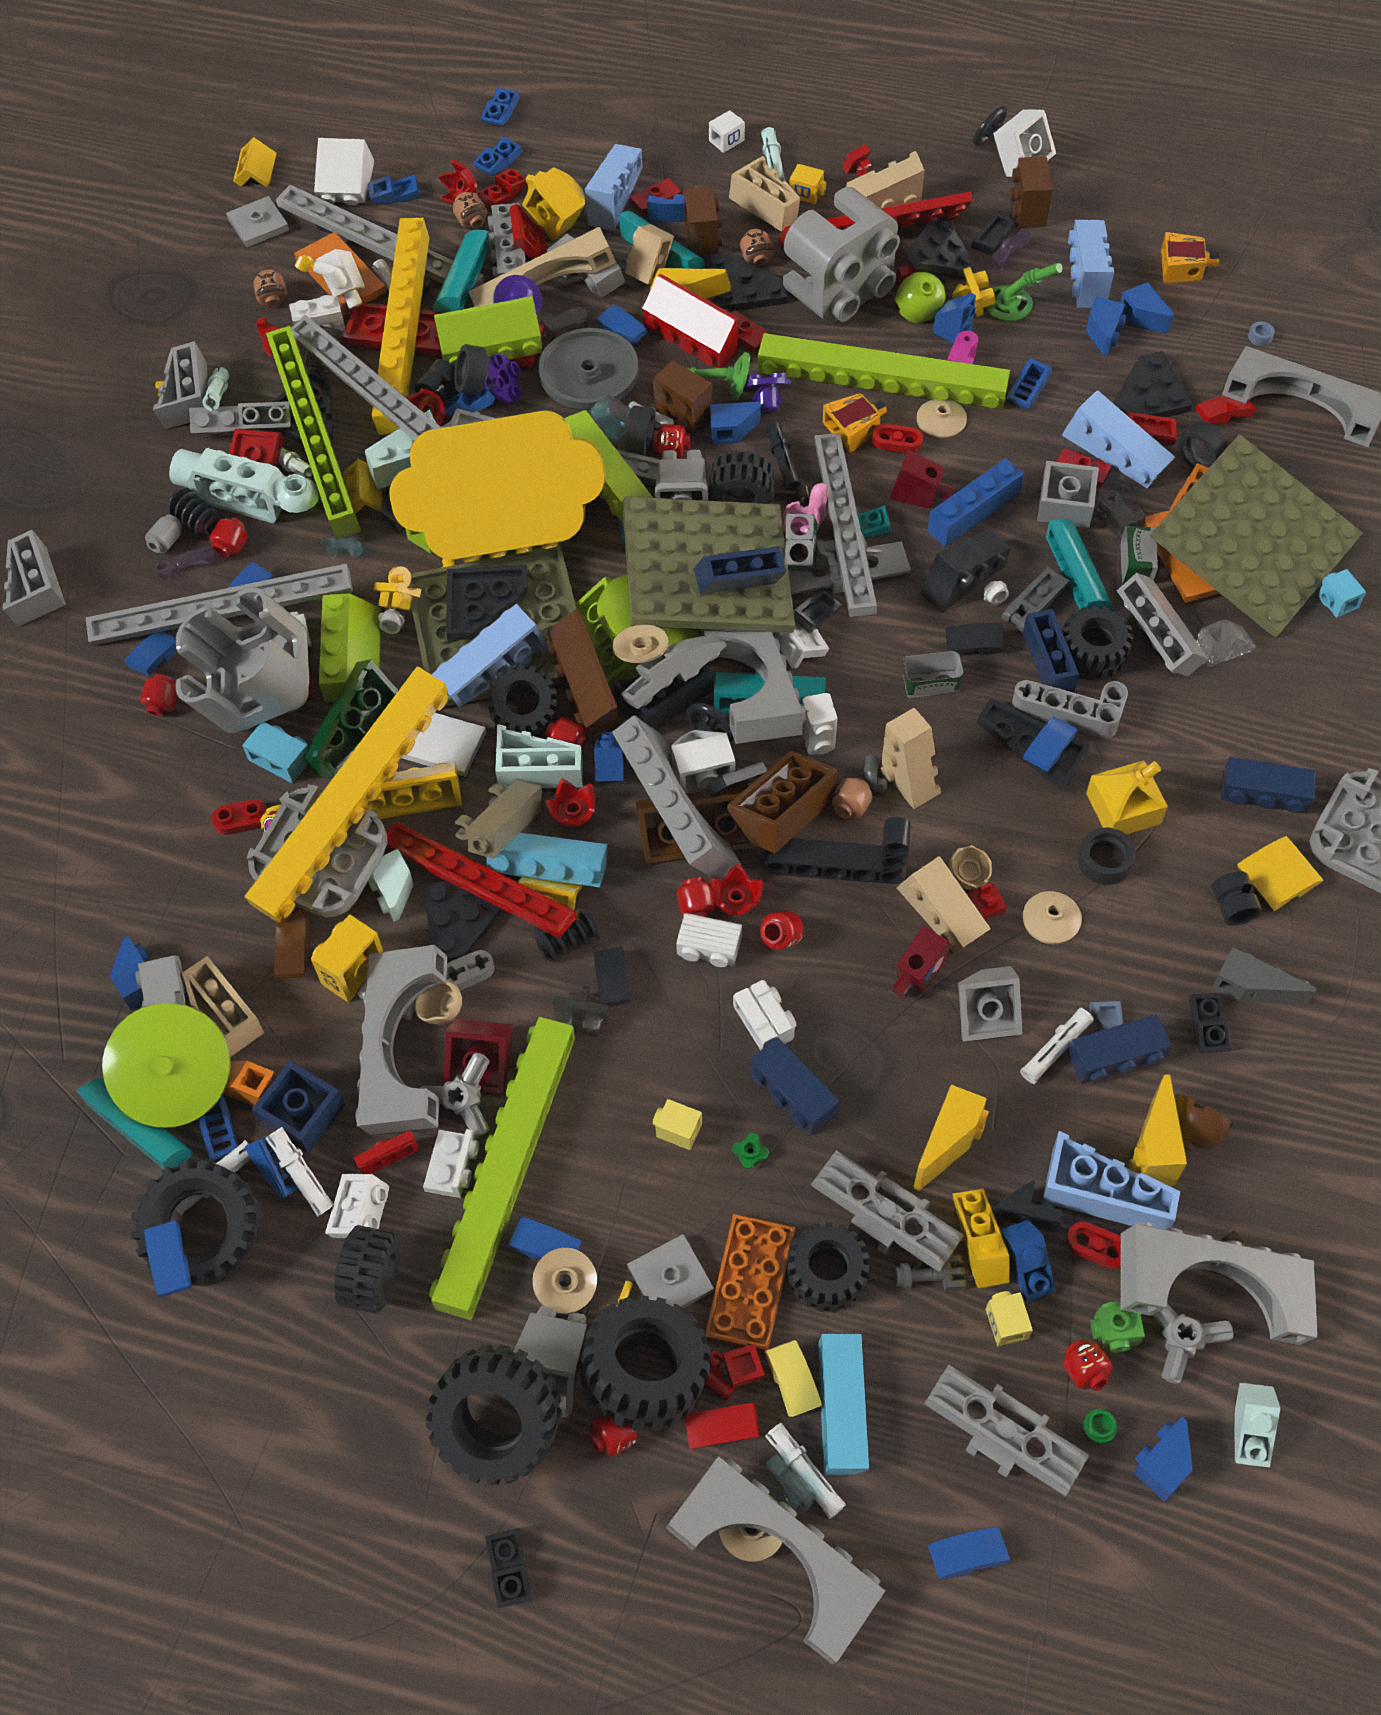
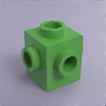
M1108 1302L1098 1309L1094 1319L1091 1320V1332L1094 1340L1098 1339L1102 1349H1110L1113 1353L1130 1350V1346L1140 1345L1145 1334L1139 1313L1121 1310V1302Z

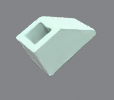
M397 849L381 857L368 880L372 892L378 890L381 896L377 900L383 913L389 912L394 922L400 919L414 886L410 870Z
M1247 1383L1239 1384L1235 1407V1463L1270 1468L1280 1414V1405L1274 1387Z

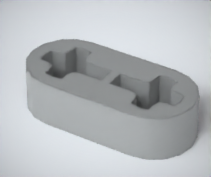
M478 950L447 963L446 980L458 986L459 991L484 981L494 973L493 958L490 953ZM481 961L485 964V968L480 970L476 963ZM454 972L458 980L452 981L449 974Z

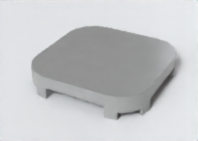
M1368 768L1366 772H1353L1351 774L1347 772L1341 778L1312 831L1309 841L1311 851L1317 860L1325 866L1381 893V779L1376 777L1379 771Z
M308 784L307 788H300L291 793L286 791L279 799L282 803L281 807L255 850L250 848L247 855L249 872L255 882L322 794L319 786ZM371 809L364 811L360 821L350 826L347 830L345 841L341 846L333 849L329 855L330 860L323 870H318L312 878V885L305 894L298 896L294 902L295 906L315 915L334 917L345 913L355 904L383 856L388 843L387 832L375 812Z

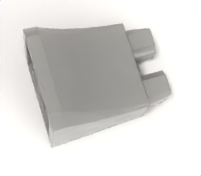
M673 450L663 451L662 459L658 462L655 498L708 501L705 459H702L700 450L688 451L687 459H677V452Z
M541 1306L536 1314L530 1313L513 1352L517 1353L521 1349L528 1353L526 1358L534 1362L537 1359L544 1365L541 1371L545 1375L551 1374L555 1381L552 1390H558L560 1393L561 1402L558 1407L562 1410L561 1417H567L572 1413L580 1373V1358L587 1333L586 1316L573 1312L569 1314L567 1320L556 1318L557 1312L553 1308Z

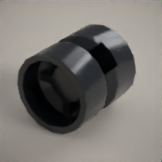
M435 360L427 369L426 374L422 375L415 384V392H419L421 388L433 391L444 403L449 393L455 389V367L445 360Z
M1244 871L1232 872L1221 876L1213 882L1211 887L1217 902L1222 903L1220 910L1226 925H1243L1257 919L1261 915L1262 908L1256 894H1253L1254 888L1248 873Z

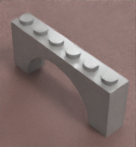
M1248 346L1244 348L1230 371L1222 393L1223 396L1245 404L1255 396L1273 393L1292 395L1309 400L1324 407L1338 418L1344 427V439L1369 447L1381 422L1380 392Z
M700 629V637L713 636L724 641L727 645L720 651L718 657L734 659L750 666L759 673L765 682L762 689L754 696L744 701L730 704L729 726L735 743L802 735L803 723L807 721L806 709L804 706H800L799 691L797 688H793L792 673L786 670L784 654L780 655L779 640L773 637V632Z
M632 716L612 732L689 865L712 878L719 879L726 877L729 870L736 863L741 865L729 843L706 822L679 784L669 763L672 761V750L665 736L636 716Z
M435 945L369 954V965L366 967L367 992L364 995L365 1020L362 1023L363 1047L359 1055L361 1074L357 1083L359 1102L358 1108L355 1111L357 1127L370 1135L438 1128L440 1098L426 1088L418 1089L406 1086L398 1075L393 1055L396 1030L406 1009L426 990L446 984L447 955Z
M1148 1222L1134 1223L1133 1226L1121 1233V1310L1152 1316L1167 1308V1299L1171 1285L1182 1271L1204 1269L1218 1272L1233 1279L1253 1296L1265 1315L1269 1327L1270 1340L1302 1345L1317 1338L1313 1260L1300 1258V1255L1297 1253H1274L1268 1247H1245L1239 1241L1213 1240L1212 1236L1205 1234L1187 1235L1183 1234L1182 1230L1176 1228L1158 1229Z
M718 1456L666 1526V1529L691 1550L696 1548L710 1534L732 1527L757 1529L782 1541L802 1563L813 1591V1618L803 1642L830 1664L837 1663L884 1594L885 1590L879 1586L880 1579L871 1571L865 1568L860 1571L850 1563L853 1558L839 1546H835L834 1549L823 1541L825 1535L815 1526L809 1523L807 1526H804L795 1518L797 1515L796 1511L782 1501L777 1504L767 1495L770 1491L759 1481L753 1479L750 1482L740 1474L742 1468L728 1457L723 1460Z

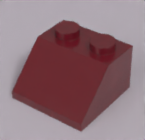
M453 1018L445 1033L443 1086L447 1081H454L457 1075H462L473 1054L480 1053L489 1059V1064L478 1083L481 1086L480 1092L503 1094L511 1058L513 1025Z

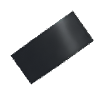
M974 623L945 628L947 651H954L958 654L977 651L979 655L1006 650L1002 623Z
M619 946L594 952L596 979L602 1009L630 1003V983L626 972L623 947Z
M1191 994L1189 996V1004L1199 1053L1231 1051L1228 1020H1224L1222 994Z
M515 1528L486 1535L485 1539L492 1570L491 1576L497 1607L502 1608L532 1600L520 1529Z

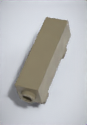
M518 779L507 789L501 784H493L489 788V792L496 794L498 797H493L489 801L490 806L475 820L467 815H461L455 821V824L461 825L465 829L461 828L456 833V837L461 840L468 839V852L494 859L541 812V785Z

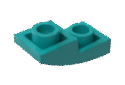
M885 506L860 513L858 508H856L860 529L864 538L892 532L888 511Z

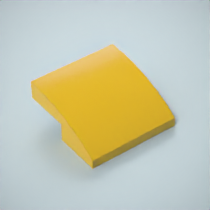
M1287 836L1263 847L1237 864L1240 871L1248 873L1252 886L1273 912L1294 897L1298 896L1300 898L1323 882L1321 876Z

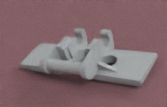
M861 532L867 561L871 560L877 563L876 567L869 568L871 580L911 573L902 541L867 547L864 535ZM821 539L817 540L816 569L814 568V570H823L826 573L824 577H815L812 574L813 571L788 570L791 595L831 588L833 594L844 592L839 562L835 560L834 554L829 552L836 550L834 540L824 542ZM805 558V559H800V560H795V562H803V561H805L807 558Z
M836 1150L811 1186L855 1215L848 1230L850 1232L853 1230L857 1234L860 1230H863L878 1240L880 1243L877 1250L885 1256L889 1252L892 1243L895 1242L940 1272L964 1235L926 1210L930 1204L925 1198L921 1200L887 1178L888 1174L883 1170L876 1177ZM856 1185L864 1186L868 1190V1197L863 1200L856 1199L851 1193L852 1188ZM879 1188L883 1189L913 1209V1211H905L877 1191ZM917 1223L922 1225V1233L916 1236L908 1234L905 1228L910 1226L915 1227Z
M948 1365L924 1405L973 1436L966 1448V1452L975 1456L977 1451H980L1001 1465L998 1473L1006 1478L1013 1465L1016 1464L1066 1497L1089 1455L1045 1427L1050 1418L1046 1414L1041 1416L1002 1391L1003 1387L999 1384L991 1392ZM976 1401L984 1406L982 1410L985 1414L984 1418L974 1419L969 1415L967 1407L971 1402ZM996 1402L1035 1427V1430L1029 1432L1011 1419H1008L993 1409L994 1403ZM1036 1441L1042 1443L1045 1447V1454L1039 1458L1032 1457L1027 1452V1444H1035Z

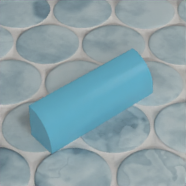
M822 1334L818 1342L820 1400L822 1403L821 1422L824 1476H844L862 1473L869 1469L861 1334Z

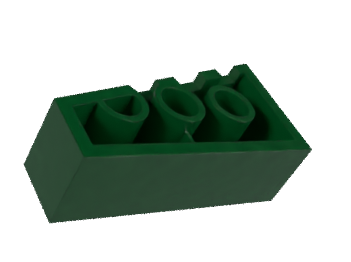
M371 659L359 661L355 664L303 757L321 778L334 777L399 691Z

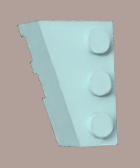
M430 410L424 413L435 422ZM401 429L396 430L365 450L368 469L377 489L391 485L399 472L411 467L410 450L414 440Z
M498 724L495 771L497 782L507 789L518 779L541 785L543 789L557 788L560 780L563 778L576 788H582L583 757L581 746L547 737V740L531 736L530 732L526 731L519 733L507 730L506 726Z

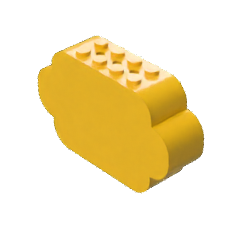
M538 411L426 431L415 439L410 450L411 467L402 470L393 479L390 486V501L396 520L408 530L424 532L429 548L436 555L445 559L463 558L464 562L480 560L479 558H482L481 555L489 554L490 558L505 556L507 550L515 549L516 554L530 552L533 546L542 545V549L558 547L560 541L573 537L579 531L585 518V504L594 500L604 486L606 478L604 461L600 450L592 442L582 438H573L568 422L561 415L552 411Z

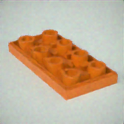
M335 232L294 253L296 260L302 255H308L315 261V259L334 249L351 251L365 285L364 289L358 291L362 302L368 303L387 292L385 284ZM310 267L307 272L331 296L332 293L323 275L314 272L313 268ZM338 298L339 305L346 314L353 310L349 309L345 298Z
M1169 511L1143 517V526L1157 527ZM1157 543V552L1185 603L1220 594Z
M733 1214L705 1332L708 1340L738 1347L755 1344L756 1350L760 1352H765V1350L769 1349L795 1227Z

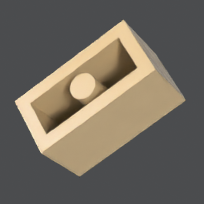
M651 224L638 226L633 235L634 242L631 252L626 260L627 267L625 273L646 284H652L658 269L665 268L674 235Z

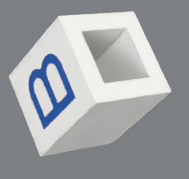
M729 110L709 122V141L723 153L745 141V122Z

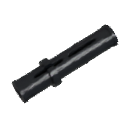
M773 422L766 428L771 442V453L776 457L785 489L796 490L801 485V481L790 453V442L785 438L781 423Z

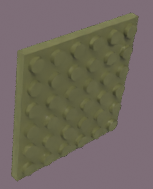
M1239 434L1153 530L1150 537L1276 638L1363 532Z
M624 496L622 505L631 626L653 625L670 628L794 632L795 619L788 565H785V541L780 505ZM780 546L786 573L776 584L700 594L694 567L703 556Z
M561 545L554 548H539L530 552L514 553L410 574L411 582L407 588L422 589L420 597H412L411 607L424 670L432 675L442 663L447 662L456 655L462 646L474 640H447V569L527 565L528 593L516 604L536 624L545 640L548 641V630L572 611L577 610ZM539 651L532 655V662L524 666V669L529 670L530 666L536 667V672L538 673L542 670L546 673V678L552 680L553 685L565 682V680H559L555 670V665L558 664L555 656L550 657L548 651L544 654ZM518 665L515 666V667L513 668V670H517V669H518ZM488 690L470 701L487 698ZM448 695V701L444 707L456 705Z

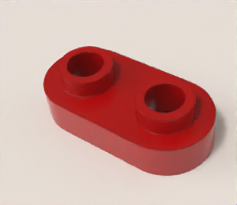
M880 424L873 429L872 443L881 450L907 453V450L916 453L922 448L923 434L920 430L913 427Z
M258 799L218 807L212 813L211 822L216 832L222 835L261 828L260 819L268 808L263 801Z
M1077 1222L1070 1227L1066 1236V1244L1072 1253L1108 1269L1121 1268V1236L1088 1222ZM1077 1238H1085L1087 1245L1079 1244ZM1114 1250L1118 1257L1111 1258L1107 1251Z

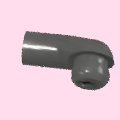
M871 754L865 757L864 775L872 793H885L887 791V779L878 778L879 759L876 755Z

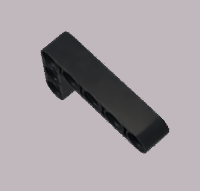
M902 817L888 818L884 822L882 845L792 838L776 853L765 850L764 870L770 874L899 884L906 877L910 851L911 823L908 819Z

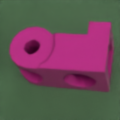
M972 331L960 332L955 339L947 360L974 364L978 336Z

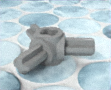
M480 1053L473 1054L463 1074L457 1075L454 1081H447L444 1086L420 1087V1089L426 1088L440 1098L439 1104H443L446 1109H453L457 1116L462 1115L467 1127L473 1130L475 1138L481 1137L489 1131V1127L478 1108V1105L481 1103V1086L478 1083L489 1064V1059Z
M1168 1304L1167 1308L1152 1315L1164 1328L1162 1334L1166 1338L1165 1349L1169 1352L1163 1368L1162 1378L1169 1383L1179 1384L1181 1382L1188 1358H1193L1196 1350L1204 1349L1206 1343L1233 1339V1328L1229 1321L1201 1324L1198 1319L1194 1320L1186 1317L1184 1314L1178 1316ZM1184 1333H1186L1189 1336V1338H1184L1182 1340L1179 1337V1334L1183 1335Z

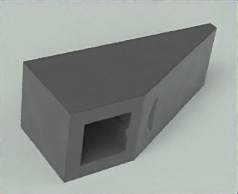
M1232 947L1212 986L1213 989L1239 1002L1305 1005L1309 1004L1317 990L1316 987L1310 985L1305 979L1295 978L1283 972L1278 966L1267 964L1254 958L1251 953Z

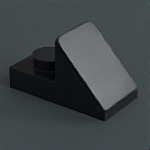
M1034 1180L998 1202L994 1213L995 1219L1016 1224L1029 1220L1037 1229L1054 1233L1057 1232L1061 1223L1063 1210L1055 1209V1206L1049 1203H1031L1035 1184Z

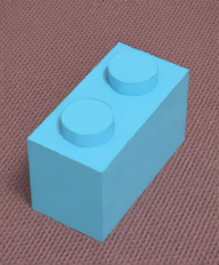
M265 722L260 723L242 745L249 761L292 784L308 765L303 759L309 747L307 742L298 736L294 738L286 734L277 725L271 726Z

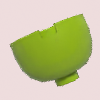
M915 272L906 277L897 289L895 301L900 308V314L909 322L923 324L925 321L935 319V315L944 306L946 294L943 284L936 276L927 272Z

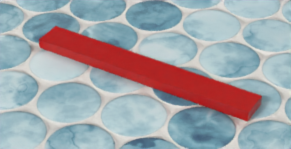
M396 821L387 831L388 843L385 850L392 852L398 849L403 859L559 939L577 918L574 910Z

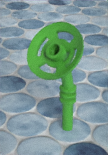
M1056 263L1042 269L1035 268L1025 272L1023 277L1012 285H1000L992 288L994 293L1000 291L995 299V304L984 307L986 312L994 319L1002 322H1017L1026 318L1032 310L1033 301L1030 294L1023 288L1038 284L1044 278L1061 273L1063 270L1062 265ZM1021 301L1027 302L1025 308L1018 311L1017 307ZM997 306L1000 310L1007 311L1009 313L1000 312L995 307Z
M744 352L734 367L696 369L693 367L688 369L704 379L725 378V381L729 382L731 402H737L748 376L750 354Z

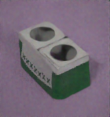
M786 514V539L789 540L786 541L785 565H788V570L815 571L817 521L814 514ZM804 517L808 520L809 530L806 534L799 536L791 531L790 524L794 518ZM800 543L807 547L808 557L805 561L795 562L791 559L789 553L793 545Z
M1125 526L1121 539L1122 585L1136 573L1154 580L1158 570L1157 542L1150 537V534L1156 527Z
M947 651L905 656V659L903 658V678L908 698L959 692L963 668L958 653ZM940 675H948L951 677L935 680ZM921 678L925 681L913 682L911 679Z

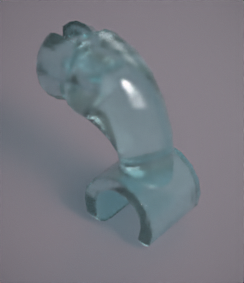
M325 537L321 542L322 548L329 558H333L338 554V548L346 549L353 557H358L363 552L361 543L352 537L340 539Z

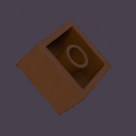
M1047 156L1018 158L1017 168H1013L1012 180L1014 186L1010 187L1009 193L1010 201H1014L1012 216L1017 219L1018 228L1046 227L1053 191Z
M712 186L684 189L685 230L688 249L701 258H704V255L718 253V246H722L721 231L718 232V229L722 228L721 213L716 212L719 211V198L714 196Z
M672 360L653 378L655 409L658 413L673 419L674 425L684 426L687 433L695 436L710 421L712 383Z

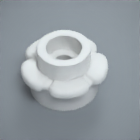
M992 581L984 590V600L987 603L990 602L993 606L1003 603L1009 595L1007 585L1002 581Z
M386 610L378 616L380 621L379 627L386 633L396 634L403 627L404 618L396 610Z

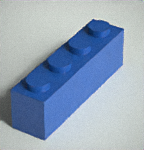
M1005 458L931 510L927 532L942 545L948 546L1018 496L1021 492L1024 473Z

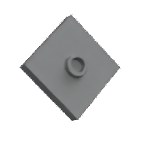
M269 196L226 213L229 222L246 248L289 231L287 222Z
M684 1234L627 1264L642 1295L649 1296V1300H656L657 1297L667 1299L666 1304L674 1306L676 1303L685 1308L714 1292V1287Z

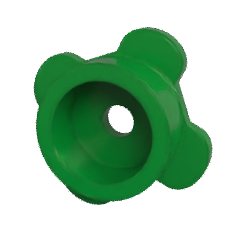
M755 1133L748 1134L745 1140L740 1143L736 1142L732 1146L733 1154L738 1155L739 1161L745 1169H752L761 1160H766L769 1156L768 1148L761 1145L759 1136ZM748 1149H753V1153H748Z

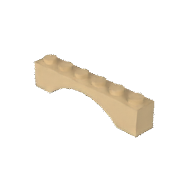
M597 227L468 292L475 307L493 304L494 290L497 284L507 276L522 275L531 279L538 286L547 280L565 274L596 273L616 263L600 227Z

